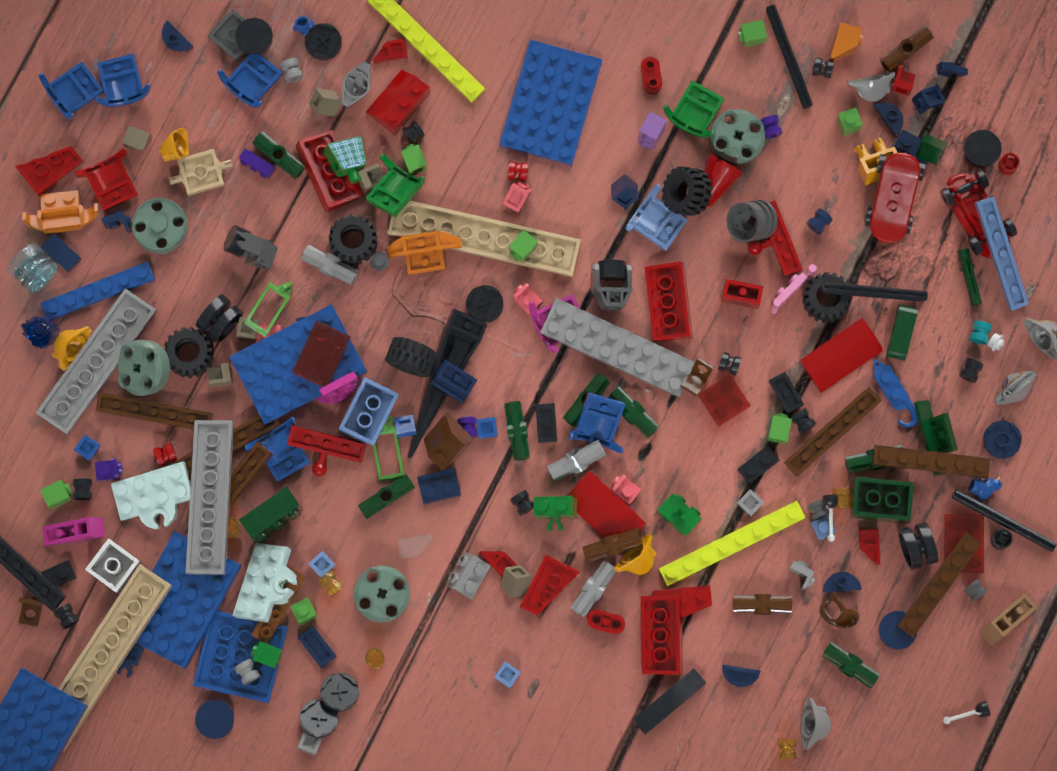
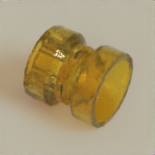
M832 488V495H838V504L834 509H851V501L849 500L851 488Z
M229 517L228 538L235 539L241 533V525L235 518Z
M332 570L318 581L321 587H326V593L330 598L345 586L341 580L335 579L336 574Z
M372 648L366 652L365 661L370 668L378 669L384 665L385 655L380 649Z
M778 738L777 745L780 748L777 752V759H796L797 753L794 747L797 746V739Z

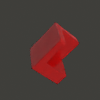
M900 65L891 91L909 96L916 75L903 71V66Z

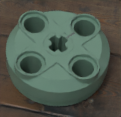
M741 109L727 110L712 125L711 130L714 131L713 135L710 136L712 150L719 159L728 164H746L755 159L764 146L765 131L763 123L748 111ZM727 116L731 117L733 124H727L724 118ZM750 125L757 126L759 131L757 133L751 132ZM716 142H723L725 144V148L719 149L716 146ZM748 150L750 157H743L741 151Z
M154 198L144 202L136 210L132 221L133 234L141 247L149 252L161 255L168 254L177 249L185 240L189 227L187 217L182 208L174 201L166 198ZM157 204L163 205L160 211H154V206ZM177 220L184 221L182 226H174ZM140 225L146 226L143 232H137V228ZM160 241H167V245L164 248L158 247Z
M135 340L123 345L118 359L119 385L137 396L151 395L160 391L167 383L170 374L169 358L162 346L150 340Z
M372 567L362 573L355 584L354 601L356 607L364 617L371 621L381 623L392 621L402 615L409 604V584L403 574L392 567ZM368 573H377L378 580L376 582H369L367 580ZM397 579L403 580L405 584L401 590H397L393 586L394 581ZM363 598L369 599L371 603L367 609H362L359 605L360 600ZM388 606H394L397 609L395 616L390 617L386 614Z

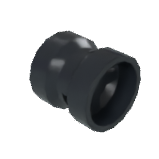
M815 57L812 75H822L824 78L830 79L834 60L828 59L824 61L819 57Z
M723 352L718 370H727L730 374L736 376L742 357L730 356V353Z
M967 357L964 362L965 367L961 369L959 377L968 382L976 383L978 372L982 371L984 365L978 360Z
M806 408L790 418L794 424H797L800 434L805 433L817 424L814 419L808 416L809 412Z
M73 479V486L76 490L73 492V500H91L92 492L89 490L92 486V479Z
M527 490L518 493L510 499L511 503L517 507L519 516H523L534 509V502L530 501Z
M1006 529L997 530L990 538L992 547L996 550L1006 549L1012 543V534Z
M70 603L59 607L53 612L55 617L61 620L60 626L63 630L75 625L80 620L76 614H73V607Z

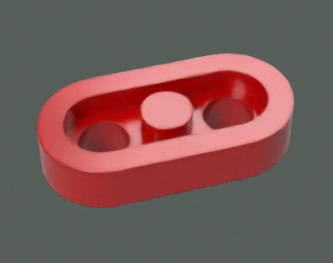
M646 57L641 62L643 87L648 94L654 95L662 89L660 64L656 58ZM652 63L654 66L652 68H648L647 64ZM655 81L656 85L651 86L650 82Z
M593 610L587 616V624L594 630L617 635L622 633L625 628V620L617 614ZM594 617L600 618V622L598 624H595L593 622ZM615 621L618 622L619 627L613 628L612 623Z

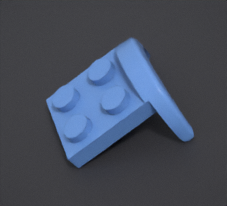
M657 184L635 212L625 229L628 232L634 229L655 245L667 251L688 219L680 214L670 212L668 207L656 198L661 189V186Z

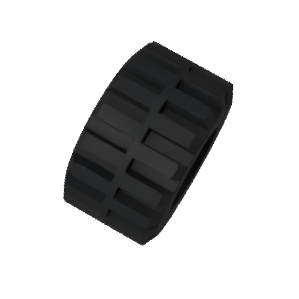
M684 166L676 167V169L673 168L671 174L668 173L666 175L667 179L663 182L662 199L665 200L664 205L668 207L670 212L689 216L701 214V211L704 212L706 206H709V199H712L711 191L713 186H710L711 179L708 178L709 175L697 168Z
M348 214V217L342 216L340 221L336 220L334 227L331 226V233L329 234V243L333 254L341 259L343 263L347 264L348 262L350 265H354V263L360 265L362 261L365 260L367 262L370 260L369 257L375 253L374 250L377 249L378 242L373 224L368 222L367 218H361L358 214L356 216ZM350 231L361 232L364 235V242L358 248H347L342 243L346 233Z
M824 272L823 275L821 273L817 274L815 278L813 277L804 290L802 299L805 305L804 309L809 312L808 315L810 317H815L814 320L817 322L821 320L822 323L827 321L833 323L835 320H840L847 313L851 305L852 296L837 295L838 303L833 307H825L817 300L816 294L822 289L823 283L849 284L847 281H843L844 277H837L836 273H832V275L829 272Z
M183 327L181 331H173L175 334L169 335L167 337L169 339L168 342L165 341L164 350L170 362V369L175 374H179L180 377L187 376L188 378H192V376L198 377L201 372L205 373L207 371L206 368L212 365L211 360L214 358V350L208 337L201 330H194L193 327H189V329ZM187 343L198 345L200 351L194 361L182 362L179 360L178 352L183 345Z
M394 337L385 361L392 367L418 377H430L438 354L432 348L420 342L404 337Z

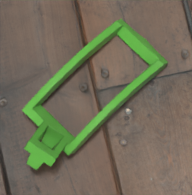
M289 281L277 287L269 282L244 324L266 337L289 300L290 294L294 291L292 289L293 283ZM270 288L284 297L285 300L268 328L264 330L250 321V318Z
M390 414L379 435L394 433L401 473L381 476L375 443L373 449L380 482L399 479L404 475L395 425L393 426L394 417H390Z

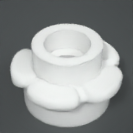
M995 333L991 337L988 347L992 348V351L996 349L999 351L1005 343L1003 335Z

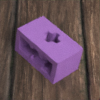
M650 112L639 130L638 141L640 145L646 149H655L665 132L667 120Z

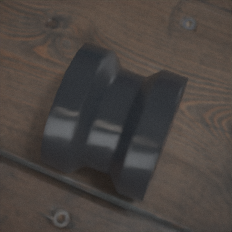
M416 121L411 122L409 127L402 129L411 144L416 143L418 138L425 136Z

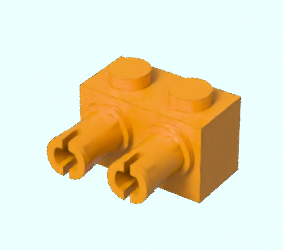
M878 138V141L875 139L871 143L876 151L875 154L870 155L865 144H861L862 148L858 145L854 149L859 158L858 172L865 185L879 181L881 173H876L879 155L884 154L887 159L892 154L897 153L895 147L887 149L882 138Z

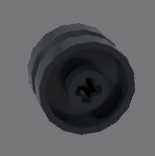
M223 294L216 297L206 307L196 322V327L203 333L209 332V338L216 344L222 342L238 325L239 317H243L244 314L236 305L230 307L231 301Z
M926 522L916 524L914 532L909 527L898 530L901 550L911 571L921 568L923 561L927 565L938 562L937 547Z

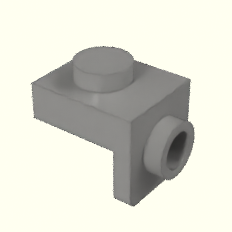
M800 560L798 562L793 561L789 570L805 578L801 589L811 588L815 577H813L814 571L808 568V564Z

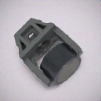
M234 225L226 236L223 249L237 257H245V264L266 270L271 269L278 247L273 245L272 241L251 234V231Z
M623 260L598 261L591 268V292L600 310H621L625 307L628 297L633 290L631 265H626V262ZM624 279L622 288L601 287L600 280L615 281Z

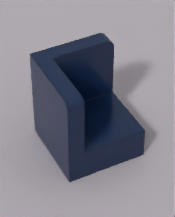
M625 174L611 185L612 200L624 209L639 199L637 183Z

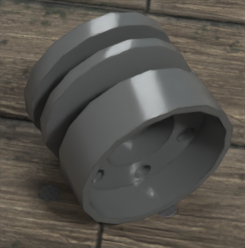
M754 200L737 203L732 206L727 214L726 223L730 235L735 240L750 242L767 239L772 236L776 230L778 220L777 213L769 202Z

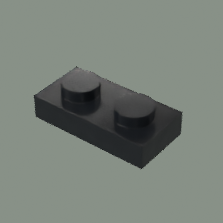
M786 372L768 381L787 415L804 406Z
M555 403L535 404L538 443L557 442Z
M767 445L740 466L737 471L748 484H751L779 462V459Z
M70 560L41 571L56 587L77 579Z

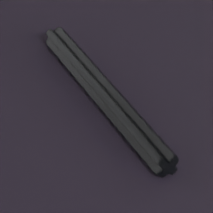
M774 4L766 7V13L803 109L810 108L813 103L777 8Z
M825 282L821 286L822 293L920 302L928 299V292L923 290Z
M957 489L953 492L952 499L1050 552L1055 550L1057 544L1054 541Z

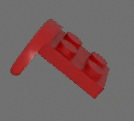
M122 148L119 152L100 163L74 172L77 178H88L104 212L138 196L122 163V160L127 155L125 148Z

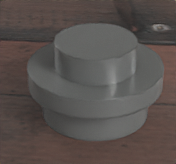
M383 252L374 253L370 258L371 267L376 271L385 270L389 265L388 256Z

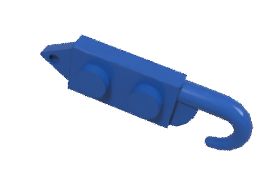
M874 360V374L872 377L891 407L898 411L907 408L912 416V420L909 423H904L901 420H898V423L904 428L915 426L918 422V416L909 395L890 365L886 366Z

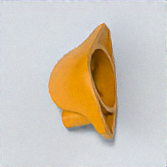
M184 127L171 132L161 144L159 152L163 155L165 162L179 160L188 156V134Z
M85 326L77 330H65L55 339L52 356L59 360V368L63 371L70 366L88 341L92 331L90 327Z
M647 534L642 538L643 544L630 548L617 563L614 570L617 572L629 571L637 575H643L650 571L654 563V557L657 554L651 547L652 535Z

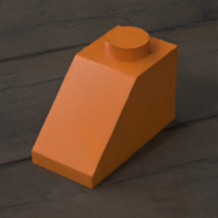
M840 22L829 60L836 62L853 53L857 45L861 46L864 35H861L862 28Z

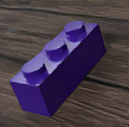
M246 148L239 156L242 165L249 166L253 172L257 171L264 179H270L276 170L273 165Z

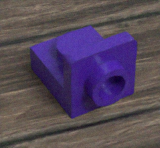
M117 458L95 462L96 481L121 479L120 474H123L122 462H119Z

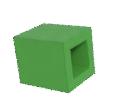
M763 20L741 24L740 31H737L739 42H743L744 47L766 43L767 34Z
M856 108L839 113L836 118L842 137L860 131L863 125Z
M411 144L404 147L401 154L408 173L415 175L427 170V164L419 144L415 146Z
M523 230L509 246V255L517 262L520 260L524 263L538 247V241Z
M785 414L773 415L767 441L786 445L792 419H789Z
M62 480L40 490L47 506L51 510L72 500L70 496L73 493L68 483L65 484Z
M308 597L290 606L300 625L318 617Z

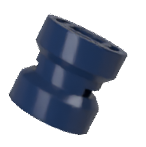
M818 208L815 212V217L810 218L806 224L812 231L821 235L825 230V225H829L833 219L826 211Z

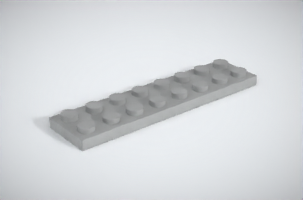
M124 289L36 411V414L66 435H69L117 368L121 347L138 339L157 310L127 289Z
M558 298L555 299L540 332L542 335L676 397H680L683 390L680 386L686 376L691 373L695 363Z
M195 420L186 558L187 575H226L234 422L232 420Z

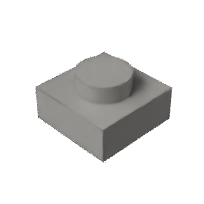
M751 489L737 502V505L750 517L764 504V501Z
M303 732L297 749L316 756L323 738H314Z

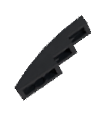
M692 669L638 714L633 721L646 735L706 684L705 680L695 669Z

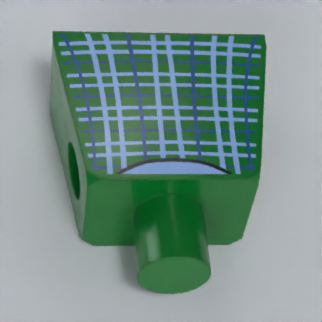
M361 136L327 144L323 152L338 177L348 175L351 184L359 182L361 178L358 171L363 170L366 166Z

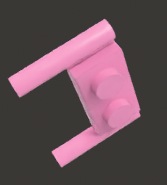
M814 264L809 266L806 275L803 272L799 276L795 274L789 280L790 285L786 289L782 287L775 294L777 298L772 304L771 313L776 314L779 308L807 280L813 278L817 269Z

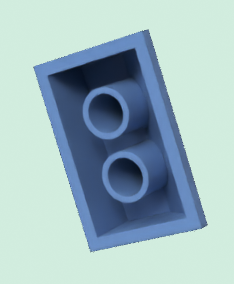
M364 377L338 431L355 440L374 446L399 394Z

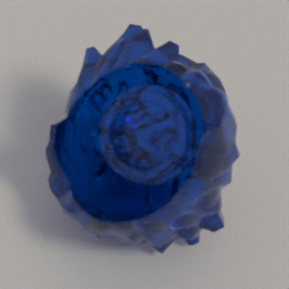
M34 316L30 320H26V323L21 324L24 331L22 335L32 342V345L36 348L43 349L49 347L55 342L56 337L59 336L58 331L60 329L58 324H54L51 320L42 316Z

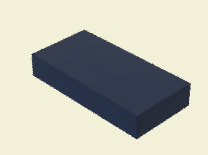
M54 233L40 246L68 273L82 260Z
M313 625L297 637L320 668H323L337 657Z

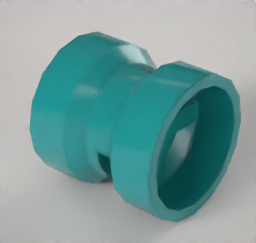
M973 321V332L970 334L969 340L977 344L987 345L989 340L988 333L991 332L992 325L984 321Z

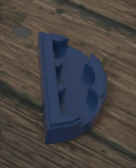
M168 20L165 22L161 33L167 48L174 52H188L194 48Z
M940 62L936 65L937 74L943 77H950V74H958L959 77L968 75V68L954 65L953 62Z
M891 103L874 105L873 108L896 137L904 124L900 109Z
M848 572L834 573L826 580L823 586V593L862 590L858 579Z
M722 664V673L725 679L736 687H747L753 684L759 678L761 672L760 670Z

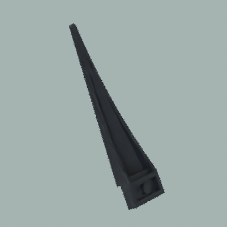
M452 309L446 326L443 328L437 349L438 356L430 374L416 424L417 435H413L408 458L413 456L426 430L447 396V393L430 382L435 378V374L444 360L463 370L480 344L487 327L486 323L459 310Z

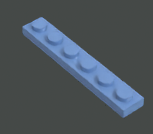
M991 196L975 202V207L1009 310L1013 311L1028 305L1029 302L995 197Z

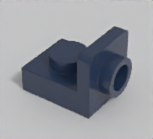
M937 85L921 90L912 98V102L920 115L930 108L942 105L946 101Z
M123 211L101 218L106 229H117L121 226L120 224H124L127 233L131 232V218L129 215L126 216Z

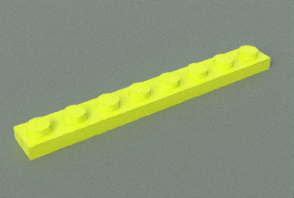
M367 0L384 19L471 103L485 91V88L394 0Z
M795 501L659 568V571L668 587L806 517L798 502Z

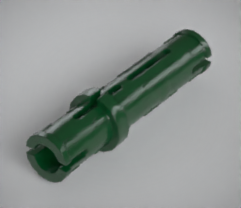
M969 248L960 249L957 251L961 264L960 272H963L970 305H980L983 302L974 272L975 265L972 264Z

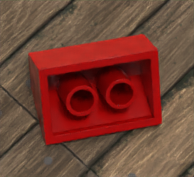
M400 70L369 107L366 114L393 135H396L429 96L430 87L415 75Z

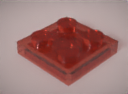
M730 374L697 395L718 427L751 407Z

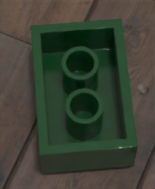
M855 477L852 485L850 518L908 524L911 521L914 482Z
M286 486L240 518L239 521L255 543L258 541L262 543L269 538L268 534L274 530L278 532L286 526L284 523L288 520L294 521L300 517V512L303 509Z

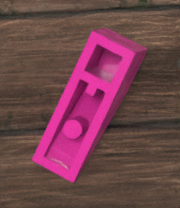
M86 517L44 526V546L105 538L103 518Z

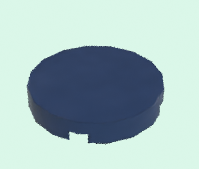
M999 420L992 423L985 430L983 445L991 456L997 459H1007L1020 449L1022 436L1019 429L1013 423Z
M890 612L880 621L878 627L880 640L891 649H905L914 643L917 637V633L912 638L897 627L906 614L905 612Z
M207 701L196 712V727L207 738H223L230 733L234 726V713L230 706L223 701Z

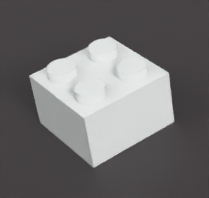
M108 538L85 570L120 595L139 564L142 565L143 563Z

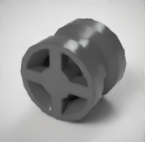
M823 499L807 506L808 510L812 513L813 521L829 514V509L824 506Z
M976 579L963 591L965 594L970 595L972 602H975L988 590L980 585L979 579Z

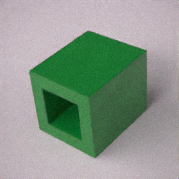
M259 641V644L253 647L251 656L254 657L252 660L276 669L283 650Z

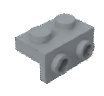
M465 552L459 558L454 572L449 575L446 586L472 599L488 572L490 565L473 554Z

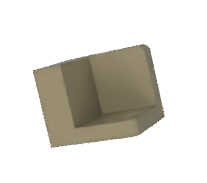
M315 88L309 105L316 114L334 117L342 100L335 91Z
M129 126L122 144L124 148L131 151L133 148L144 151L147 142L152 140V136L148 132Z
M379 163L358 171L366 193L372 191L384 177Z
M239 317L237 338L239 340L256 342L258 332L244 324L247 318ZM250 318V321L258 326L260 325L259 320Z
M229 362L221 363V367L208 369V385L210 388L233 385Z
M521 565L507 567L504 570L500 587L510 598L526 595L531 575Z

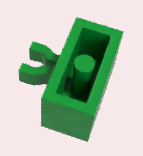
M672 493L656 513L686 538L701 521V513L694 507L689 508L685 504L686 500L681 495Z
M573 496L534 497V517L550 519L547 524V531H553L552 526L555 524L556 519L558 531H563L561 518H577V499Z

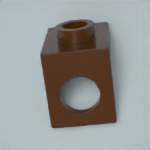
M698 357L691 373L686 376L680 387L697 396L714 367ZM698 365L704 366L707 372H702Z
M26 596V599L19 598V602L22 603L19 623L38 626L43 605L37 601L38 598ZM27 610L35 611L36 616L34 620L28 621L25 619V612Z

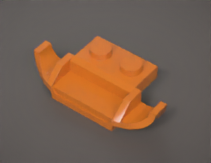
M78 190L41 194V210H37V215H29L26 212H22V220L30 228L42 231L44 234L81 230L83 226L90 224L97 217L98 203H94L92 208L84 209L83 205H80Z
M442 231L401 236V238L395 240L388 247L389 259L400 256L406 257L408 275L446 270L444 251L452 248H462V240L457 236Z

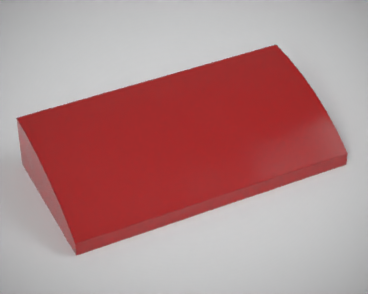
M333 130L301 139L295 146L325 213L362 198L357 183L351 184L348 175L338 177L323 152L327 144L337 142Z
M679 261L646 266L645 276L653 342L693 338L685 264Z
M862 317L799 361V364L819 392L823 393L883 352V349Z
M591 471L567 495L577 499V514L603 538L636 528L640 532L646 525L642 518Z
M682 595L641 596L642 674L680 675L683 673Z

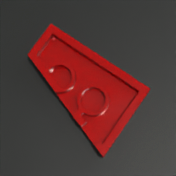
M72 146L50 153L48 156L31 160V162L19 164L15 167L39 197L81 165L83 160Z
M545 555L520 608L538 616L580 574V571Z
M710 585L652 591V596L682 595V618L712 606Z

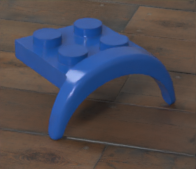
M134 54L97 63L106 97H95L96 102L106 107L125 106L138 102L149 94L151 89L150 83H147L144 88L142 87Z
M251 54L246 57L229 78L221 69L217 71V74L224 86L239 100L252 108H259L263 104L260 100L279 80L283 72L263 56Z
M80 62L51 83L48 82L44 73L38 75L48 96L67 119L75 117V112L95 100V97H99L104 93L100 84L83 62Z
M588 393L576 428L570 432L569 439H579L592 443L599 440L602 446L617 453H622L623 448L614 442L613 438L625 403Z
M294 417L245 445V449L250 451L259 442L274 454L266 464L278 483L311 463L302 448L287 445L291 425L296 423Z

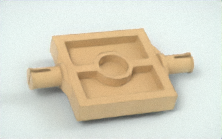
M210 149L179 159L180 175L169 177L171 185L182 182L188 196L225 186L222 170L233 167L231 159L219 162L214 149Z

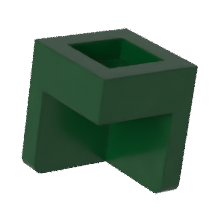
M926 134L920 143L916 157L937 166L942 159L947 142Z

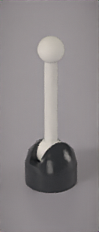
M823 495V504L829 509V535L827 539L833 542L835 540L833 535V508L838 504V495Z
M987 701L978 703L973 711L953 717L946 716L943 718V722L949 724L953 720L974 714L981 718L991 716Z

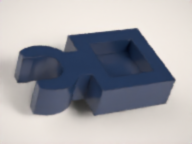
M134 644L123 664L119 667L117 674H121L122 669L126 668L128 670L126 677L130 678L133 673L131 667L132 665H139L145 648Z

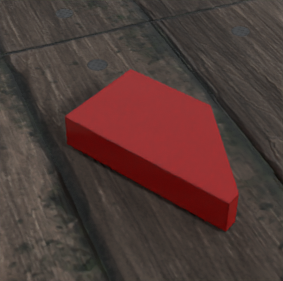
M405 38L386 41L376 57L373 58L374 64L408 58Z
M859 529V549L876 565H880L879 529Z
M504 551L479 552L502 578L505 568L517 566Z

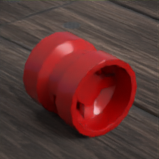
M1010 152L1003 155L998 163L999 171L1007 176L1015 173L1020 165L1019 157Z
M510 161L508 180L520 179L527 182L529 163L517 164L515 161Z
M171 442L165 444L164 447L153 448V453L159 467L165 465L168 461L173 462L177 460Z

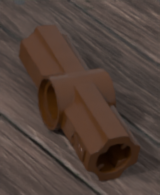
M922 26L911 36L902 40L897 47L880 59L883 68L890 73L903 62L912 58L917 51L934 39L932 32L927 27ZM908 46L911 52H905L902 47Z
M638 528L621 534L610 535L602 538L601 541L583 546L582 548L587 562H592L606 556L617 555L626 549L641 545L643 542L642 536Z
M754 594V596L733 595V613H754L755 615L792 613V596H771V594Z

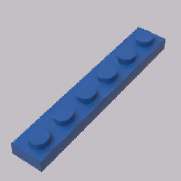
M147 261L41 302V306L49 322L119 295L124 289L129 291L155 281V278Z

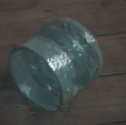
M31 243L23 248L7 266V271L16 280L22 279L20 284L26 287L30 294H34L46 286L59 269V266L52 262L50 257L44 258L45 252L36 243Z

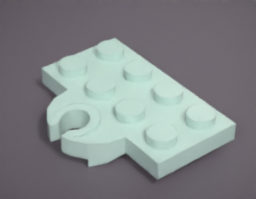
M185 462L111 483L120 520L125 521L139 516L147 527L153 529H160V525L156 522L158 514H163L165 519L163 524L165 527H168L177 519V504L190 501L191 482Z
M260 543L255 544L234 608V617L268 622L274 604L282 605L289 602L288 599L293 595L294 591L289 588L283 589V585L286 582L297 585V575L286 567L291 553L290 548Z

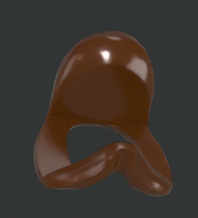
M831 593L829 595L830 599L826 600L819 609L820 615L825 622L840 628H850L856 625L860 618L858 611L853 608L846 609L835 593ZM832 601L840 609L841 614L837 619H833L825 609Z

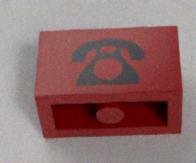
M726 279L721 302L759 309L763 286Z

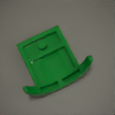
M691 81L674 111L672 112L668 105H665L663 109L669 121L681 130L699 138H708L713 135L714 131L707 129L725 98Z
M381 154L380 159L389 171L367 195L366 200L368 203L396 218L425 184V177L422 175L420 178L410 175L393 163L385 154Z

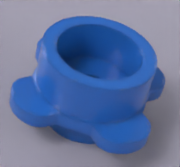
M300 16L295 20L293 30L300 32L301 35H307L310 28L315 26V23L312 20L309 21L306 16Z

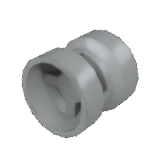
M297 58L287 59L280 64L282 71L285 72L284 78L286 83H293L304 77L303 72L299 70Z
M251 659L240 663L234 668L236 673L242 676L241 682L243 685H247L261 676L258 670H254V663Z

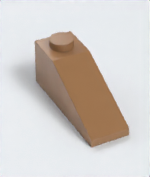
M1024 593L980 629L979 632L992 646L1035 611L1037 607Z

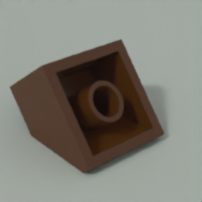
M445 413L424 438L428 457L443 471L453 465L474 438L448 413Z

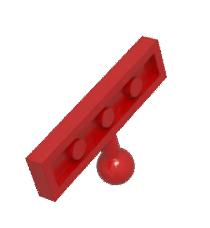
M774 200L769 203L777 213L778 223L775 232L767 240L761 242L757 240L751 241L747 248L750 254L759 255L762 249L772 246L783 275L787 277L801 272L803 268L777 203Z
M291 425L287 439V445L320 453L318 462L312 466V473L316 477H323L327 473V466L325 465L327 455L362 463L366 449V443L295 425Z

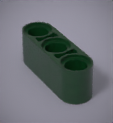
M899 304L886 357L901 361L906 360L918 314L917 308Z

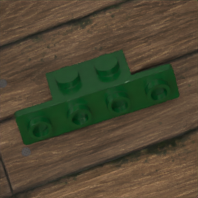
M929 400L914 402L926 451L941 453L957 451L958 447L949 414L944 413L933 417ZM933 472L934 476L946 475L944 473Z

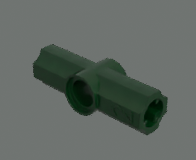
M263 131L254 138L252 144L271 159L275 165L279 166L294 180L301 176L306 167L288 153L283 146L276 143ZM277 152L284 154L280 159L274 158V155Z
M597 372L562 419L576 428L584 406L581 399L587 396L588 393L601 396L611 382Z
M619 386L607 397L625 403L622 413L623 418L631 425H634L647 438L651 437L659 429L660 426L646 413L643 406L636 400H632Z
M512 401L505 403L506 427L509 441H511L514 461L529 459L528 433L526 422L523 419L521 402Z
M874 449L867 450L862 454L845 457L848 474L864 470H878L886 466L872 465Z
M405 474L388 486L381 488L376 494L360 503L358 507L364 517L369 519L415 489V486L407 474ZM383 493H391V499L383 501L381 499Z
M832 642L829 643L822 654V657L839 667L838 669L851 678L854 677L870 689L880 676L878 672L865 665L859 657L850 652L847 653Z

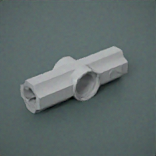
M308 245L301 257L302 261L318 268L326 276L335 277L350 286L357 279L359 270L343 263L341 259L333 254H326Z
M599 440L581 449L575 448L570 450L564 458L548 465L547 468L556 482L571 473L577 474L588 468L589 464L606 456V453Z
M603 561L593 577H590L581 589L582 592L570 609L584 618L595 601L597 602L607 588V584L617 572L614 570L615 567Z

